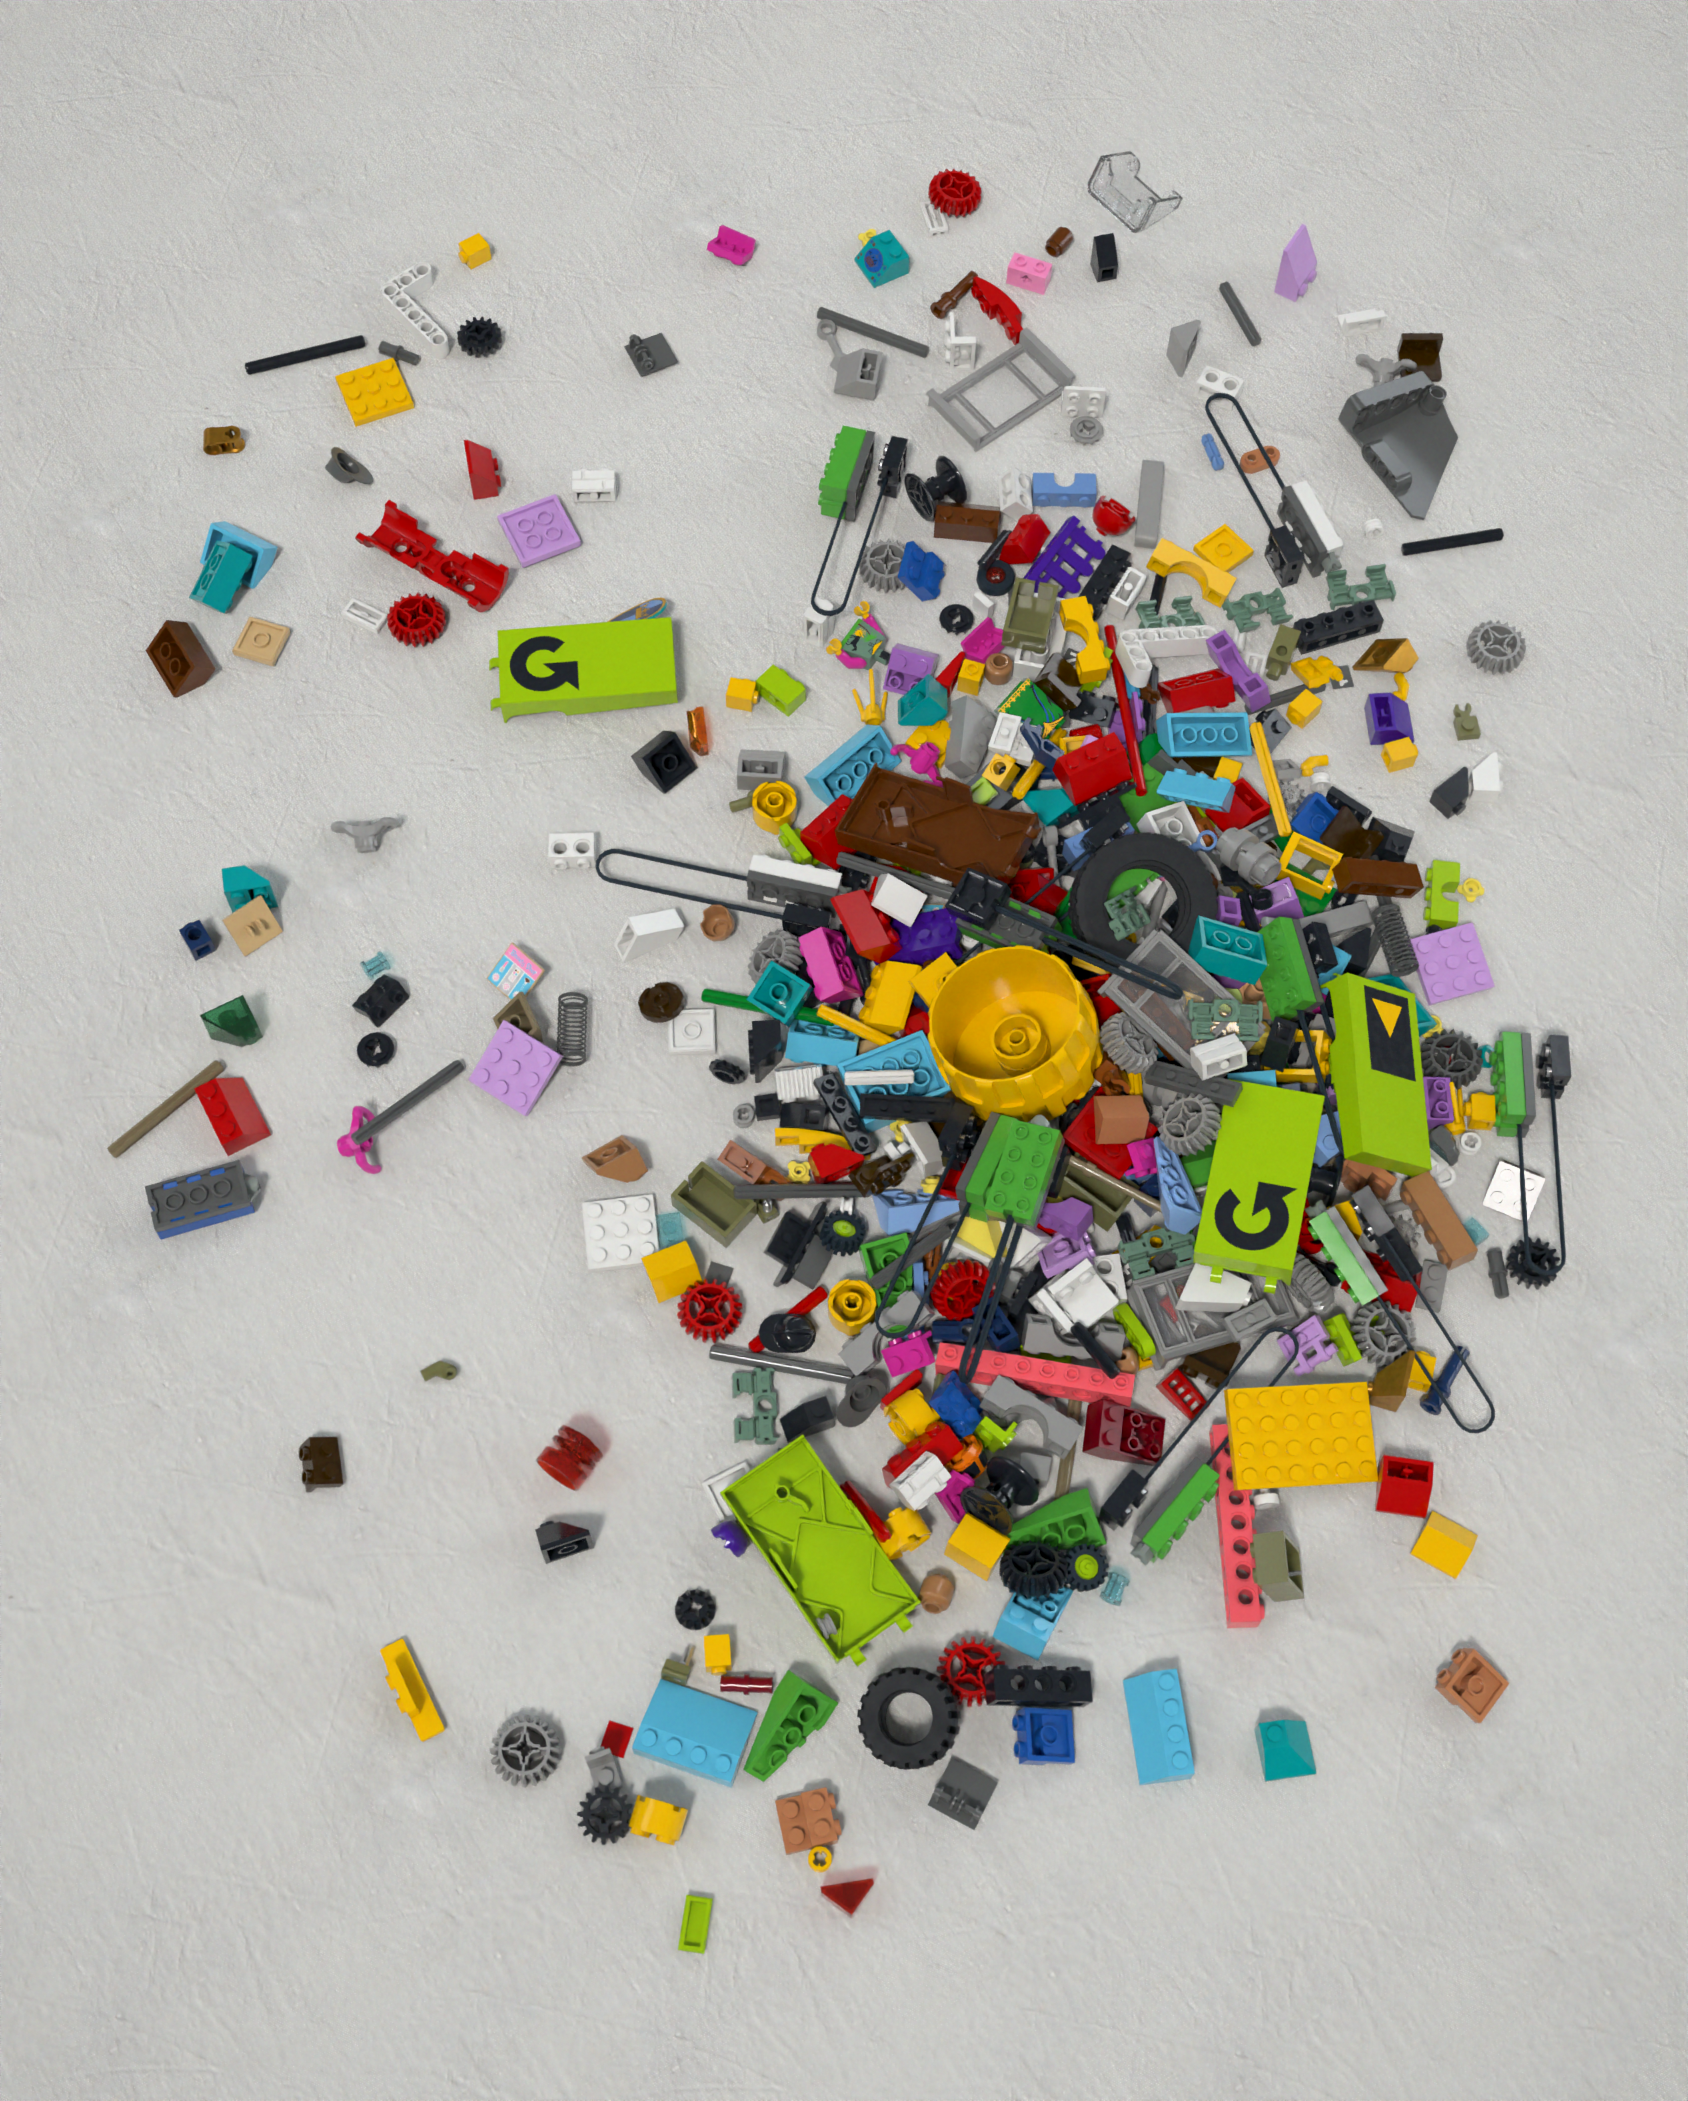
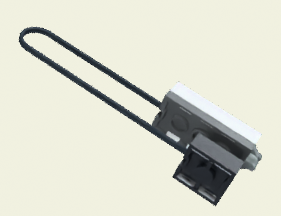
M1216 393L1210 396L1205 405L1206 414L1270 528L1269 545L1266 546L1264 556L1281 588L1298 582L1303 562L1312 578L1341 569L1342 565L1339 559L1343 548V541L1334 531L1332 521L1328 520L1325 515L1323 505L1319 504L1316 499L1314 489L1310 488L1307 481L1285 487L1238 401L1226 393ZM1226 398L1234 403L1282 489V503H1279L1277 515L1283 524L1282 527L1274 528L1209 410V403L1212 400Z
M622 849L606 850L596 860L598 876L609 883L711 905L720 904L729 909L782 920L783 930L790 932L797 938L820 927L831 929V918H835L837 913L830 899L852 891L851 887L842 886V873H838L835 870L819 869L809 864L800 865L790 860L772 859L767 855L758 856L753 854L747 876ZM609 854H622L747 881L748 900L784 907L785 910L783 915L609 878L601 873L599 864Z

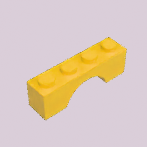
M1161 538L1146 568L1162 577H1166L1171 573L1190 575L1199 583L1202 598L1221 608L1237 579L1230 573L1213 566L1210 562L1202 560L1164 538Z
M1086 596L1060 600L1059 616L1064 631L1076 633L1086 643V647L1076 655L1075 669L1080 684L1106 680L1107 671L1110 670V663L1108 657L1105 658L1103 654L1104 643L1098 637L1099 628L1097 622H1094L1092 618V605L1088 604Z

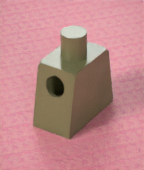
M1280 624L1266 662L1267 678L1277 681L1280 674H1287L1297 650L1301 631Z

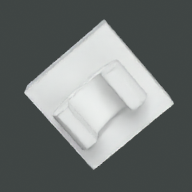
M891 1142L883 1147L885 1156L887 1155L891 1161L911 1153L910 1148L905 1142L897 1148Z

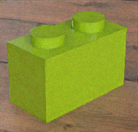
M774 664L756 680V691L760 692V696L788 717L806 701L804 685L799 681L793 680L784 669H779Z

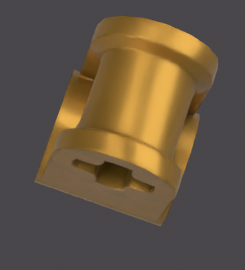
M236 426L209 427L203 431V451L208 455L240 453L245 448V441L241 438L240 429Z

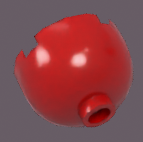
M1100 496L1092 513L1093 522L1097 526L1096 530L1103 536H1107V534L1119 536L1127 532L1135 522V517L1133 516L1131 519L1128 516L1130 511L1118 501L1112 498L1107 501L1104 500L1106 496Z

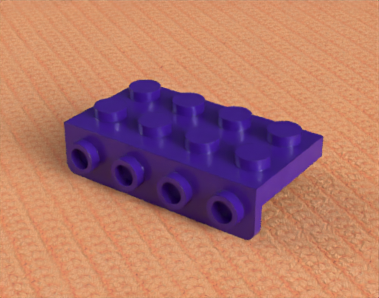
M944 908L919 913L911 927L895 918L890 919L889 923L892 929L900 937L898 941L902 949L887 961L922 966L925 961L936 960L945 952L951 960L960 959L963 956V951L959 946L961 931L955 923L957 917L950 915L947 909Z

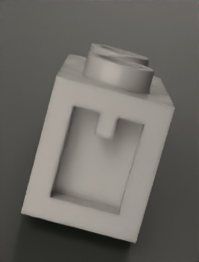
M598 1747L589 1751L590 1755L585 1756V1760L595 1788L600 1787L602 1792H604L606 1785H610L611 1792L616 1788H623L611 1749Z

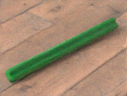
M704 989L702 992L701 1000L703 1002L767 1014L747 1001L748 996L711 989ZM802 1007L795 1017V1020L834 1026L833 1023L817 1016L818 1010Z

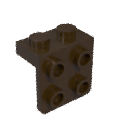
M1443 333L1401 334L1397 348L1398 361L1402 359L1412 360L1417 364V368L1412 372H1408L1406 368L1400 372V378L1423 371L1432 382L1441 381L1442 371L1439 352L1443 342Z
M1058 652L1053 653L1033 683L1065 712L1078 707L1082 701L1076 694L1083 684L1079 682L1076 669Z
M1199 1325L1196 1327L1193 1335L1195 1339L1217 1332ZM1231 1342L1186 1355L1181 1358L1177 1367L1182 1369L1185 1375L1195 1379L1199 1378L1205 1381L1207 1386L1217 1390L1229 1375L1241 1350V1346L1236 1342Z

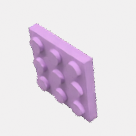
M556 494L497 516L498 522L522 568L581 546L580 539Z
M1473 922L1411 939L1412 948H1414L1416 954L1415 957H1417L1419 967L1416 971L1428 1006L1495 987Z
M503 1020L468 1080L522 1115L528 1116L563 1056L513 1024Z

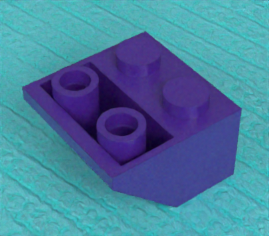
M1392 693L1369 694L1364 711L1370 745H1383L1409 737L1411 742L1414 743L1408 703Z

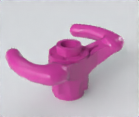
M926 742L918 750L905 744H896L891 748L890 754L892 756L902 752L911 757V769L917 774H928L933 781L925 780L923 782L943 788L942 781L936 780V776L941 777L935 765L940 753L937 746L931 742Z
M355 1106L352 1110L353 1117L350 1131L337 1140V1148L344 1157L355 1156L356 1163L365 1172L377 1174L381 1171V1166L369 1164L365 1154L371 1150L373 1137L359 1145H356L351 1138V1135L363 1126V1117L369 1122L375 1116L369 1109L363 1106Z

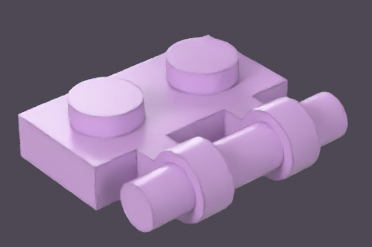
M1314 1315L1291 1331L1299 1343V1352L1295 1360L1297 1359L1300 1365L1294 1368L1295 1374L1299 1377L1304 1373L1309 1374L1315 1370L1316 1365L1322 1361H1329L1332 1359V1355L1338 1352V1347L1334 1343L1327 1347L1324 1345L1323 1341L1331 1336L1318 1315ZM1286 1334L1278 1339L1277 1342L1287 1361H1289L1295 1352V1345L1289 1335ZM1315 1348L1317 1354L1308 1358L1306 1353Z

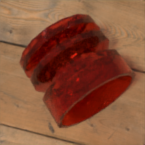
M561 1425L558 1429L560 1436L554 1435L552 1437V1442L558 1449L545 1446L536 1458V1462L553 1479L573 1491H578L588 1478L581 1467L594 1470L596 1465L593 1461L600 1462L603 1454L584 1434L569 1426Z

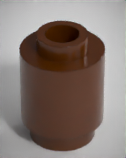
M1058 227L1046 241V252L1052 257L1062 255L1073 241L1072 232L1066 227Z

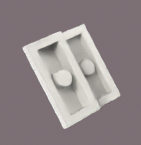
M1000 712L988 749L1002 757L1004 754H1007L1016 760L1015 763L1029 767L1033 761L1034 753L1020 732V727L1023 724L1021 723V717Z

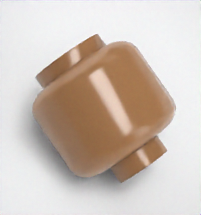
M994 653L986 659L984 675L988 682L993 685H1004L1011 679L1013 663L1009 656L1003 653Z
M943 1574L925 1577L918 1595L923 1609L933 1614L947 1610L952 1601L954 1586Z

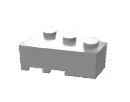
M968 695L951 702V708L953 709L952 720L949 721L951 733L950 740H947L944 766L960 779L977 773L997 722V718Z

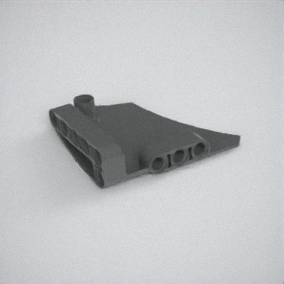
M1423 371L1351 395L1345 402L1338 418L1340 423L1362 448L1361 452L1364 460L1411 517L1424 520L1458 440V435L1443 405V401L1447 396L1446 390L1441 386L1434 385Z

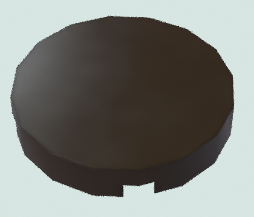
M669 982L657 983L651 989L648 987L640 995L638 1001L641 1015L653 1023H663L674 1019L683 1010L685 1003L680 988Z

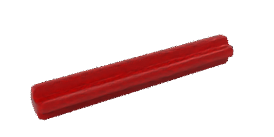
M819 1286L785 1314L805 1316L828 1297V1294L824 1288ZM759 1335L748 1343L749 1349L755 1353H759L765 1348L759 1339Z
M847 1480L844 1484H840V1489L858 1509L877 1539L882 1543L891 1539L892 1534L889 1532V1529L851 1481Z

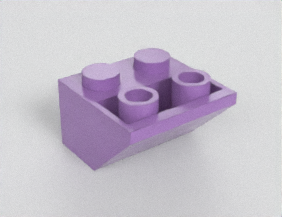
M897 643L892 648L883 689L905 695L927 674H930L932 677L934 676L939 654Z
M1289 877L1261 888L1272 892L1273 905L1267 910L1260 911L1254 909L1259 923L1262 917L1304 918L1298 897Z
M1423 1077L1428 1130L1452 1123L1454 1115L1449 1086L1450 1078Z

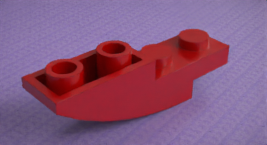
M973 277L971 293L974 299L977 298L982 312L986 313L990 320L996 318L999 325H1002L1005 329L1007 338L1011 339L1014 345L1018 344L1020 332L1023 330L1021 326L1022 312L998 287L980 277Z

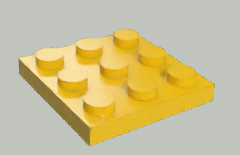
M394 358L335 376L355 427L414 408L413 401Z

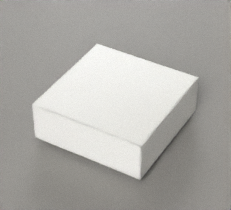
M978 591L973 595L972 607L985 619L987 617L991 618L993 616L994 603L982 592Z

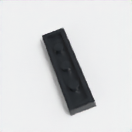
M861 1093L859 1118L946 1123L955 1105V1098Z

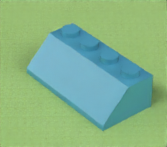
M1247 712L1166 713L1156 720L1158 742L1170 757L1252 756Z
M867 724L804 778L813 793L829 806L841 794L854 799L875 763L878 764L879 768L891 771L902 761L898 754L896 756L890 754L893 746L881 726Z
M1177 1669L1152 1671L1123 1680L1139 1785L1191 1779L1195 1771Z

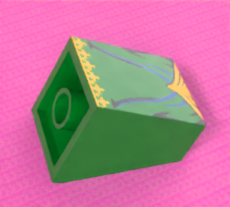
M1023 678L994 710L998 715L1002 712L1021 717V723H1024L1027 717L1031 718L1030 725L1038 726L1039 724L1042 726V739H1050L1049 733L1053 728L1059 729L1066 721L1063 718L1066 713L1029 678Z

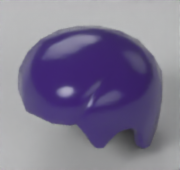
M725 1520L711 1528L713 1536L726 1540L724 1548L730 1549L736 1557H740L746 1552L748 1547L747 1534L740 1524L733 1520Z

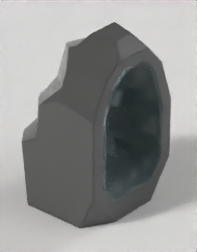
M1440 1125L1429 1134V1145L1449 1166H1453L1458 1162L1460 1155L1456 1148V1140L1452 1137L1453 1133L1444 1125Z

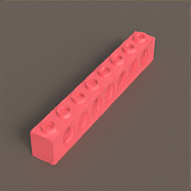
M940 1342L935 1363L936 1375H947L954 1370L959 1376V1366L965 1346ZM972 1348L966 1367V1375L970 1368L976 1348ZM983 1350L976 1372L970 1383L992 1386L997 1376L1001 1375L1013 1380L1024 1391L1028 1390L1035 1394L1089 1403L1106 1399L1131 1407L1135 1375L1120 1372L1114 1379H1110L1102 1369Z
M1227 1424L1212 1425L1209 1431L1211 1456L1227 1438ZM1228 1442L1212 1461V1469L1220 1475L1217 1481L1220 1486L1215 1494L1226 1622L1227 1628H1255L1259 1626L1261 1619L1265 1617L1264 1605L1259 1603V1594H1262V1589H1260L1258 1584L1254 1583L1252 1569L1256 1568L1255 1558H1252L1250 1552L1253 1534H1257L1256 1529H1252L1251 1521L1255 1518V1509L1253 1504L1250 1505L1249 1500L1252 1490L1234 1491L1233 1480L1227 1477L1226 1473L1232 1472L1231 1456L1227 1455L1224 1451L1225 1448H1230ZM1229 1497H1238L1241 1501V1504H1232L1229 1500ZM1231 1521H1240L1243 1529H1235ZM1233 1546H1243L1246 1553H1236ZM1236 1570H1244L1248 1578L1240 1579L1236 1575ZM1238 1595L1248 1596L1250 1604H1242L1238 1599Z

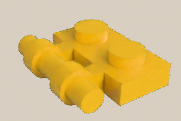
M1319 656L1317 660L1308 657L1291 663V671L1309 689L1318 688L1323 684L1329 683V678L1336 681L1343 679L1341 669L1333 665V662L1328 657Z

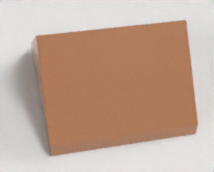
M1141 1095L1094 1096L1096 1144H1131L1144 1140L1150 1117Z

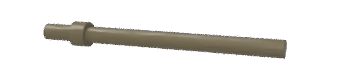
M1071 1155L1069 1165L1082 1171L1083 1175L1088 1178L1092 1176L1161 1212L1160 1201L1097 1169V1165L1089 1161L1086 1163Z

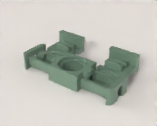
M1386 564L1367 566L1365 575L1369 577V583L1352 585L1350 587L1345 582L1346 569L1327 573L1326 580L1329 587L1327 599L1330 601L1331 610H1335V606L1348 604L1353 606L1361 601L1367 602L1391 598L1393 602L1396 590L1393 581H1388L1385 573ZM1364 592L1367 598L1361 599L1356 593Z
M1279 588L1266 595H1263L1261 591L1246 594L1239 601L1230 602L1227 599L1222 604L1223 610L1227 611V619L1232 620L1234 618L1240 633L1256 630L1260 626V622L1251 621L1250 618L1253 615L1264 613L1267 609V614L1271 615L1273 626L1287 623L1293 618L1292 614L1287 615L1283 607L1286 600ZM1250 600L1255 601L1258 604V608L1253 607L1250 604Z
M1192 596L1175 597L1171 606L1173 609H1176L1177 614L1160 616V618L1154 612L1156 600L1138 602L1135 608L1141 620L1138 626L1139 629L1169 627L1167 623H1173L1176 627L1205 625V622L1199 612H1194L1190 604Z
M1136 886L1104 903L1111 918H1114L1108 924L1111 930L1115 932L1114 935L1118 941L1151 922L1142 904L1137 906V900L1134 899V894H1131L1137 889ZM1120 899L1125 902L1127 910L1129 909L1124 914L1121 912L1122 908L1118 909L1117 907L1120 903L1116 902Z
M1193 999L1187 1001V1008H1189L1187 1019L1191 1021L1194 1017V1021L1191 1022V1040H1214L1215 1036H1213V1033H1210V1025H1213V1022H1238L1236 1026H1239V1034H1236V1036L1239 1038V1041H1260V1037H1258V1024L1256 1023L1261 1022L1263 1019V1003L1261 1001H1258L1257 1005L1238 1004V1000L1214 999L1212 1003H1195ZM1222 1004L1228 1005L1231 1009V1014L1227 1018L1219 1014L1218 1010Z
M1165 1228L1144 1233L1140 1239L1123 1244L1122 1240H1120L1117 1246L1123 1263H1128L1133 1276L1132 1282L1155 1275L1153 1267L1150 1268L1148 1261H1150L1149 1257L1170 1251L1172 1254L1175 1253L1177 1257L1175 1269L1195 1264L1193 1263L1194 1248L1192 1246L1195 1237L1194 1234H1190V1231L1184 1235L1171 1230L1166 1231ZM1153 1237L1161 1239L1162 1247L1153 1248L1150 1244V1239Z
M754 1368L752 1375L756 1376H751V1373L732 1374V1398H736L742 1392H746L749 1395L753 1393V1418H750V1421L734 1418V1443H738L739 1440H754L755 1438V1444L757 1445L776 1444L778 1437H774L773 1420H776L777 1417L776 1392H772L771 1375H774L775 1372L773 1368H766L764 1371H761V1368ZM737 1380H739V1391H737ZM766 1400L771 1404L772 1408L768 1412H763L758 1408V1403ZM739 1423H741V1434H739Z

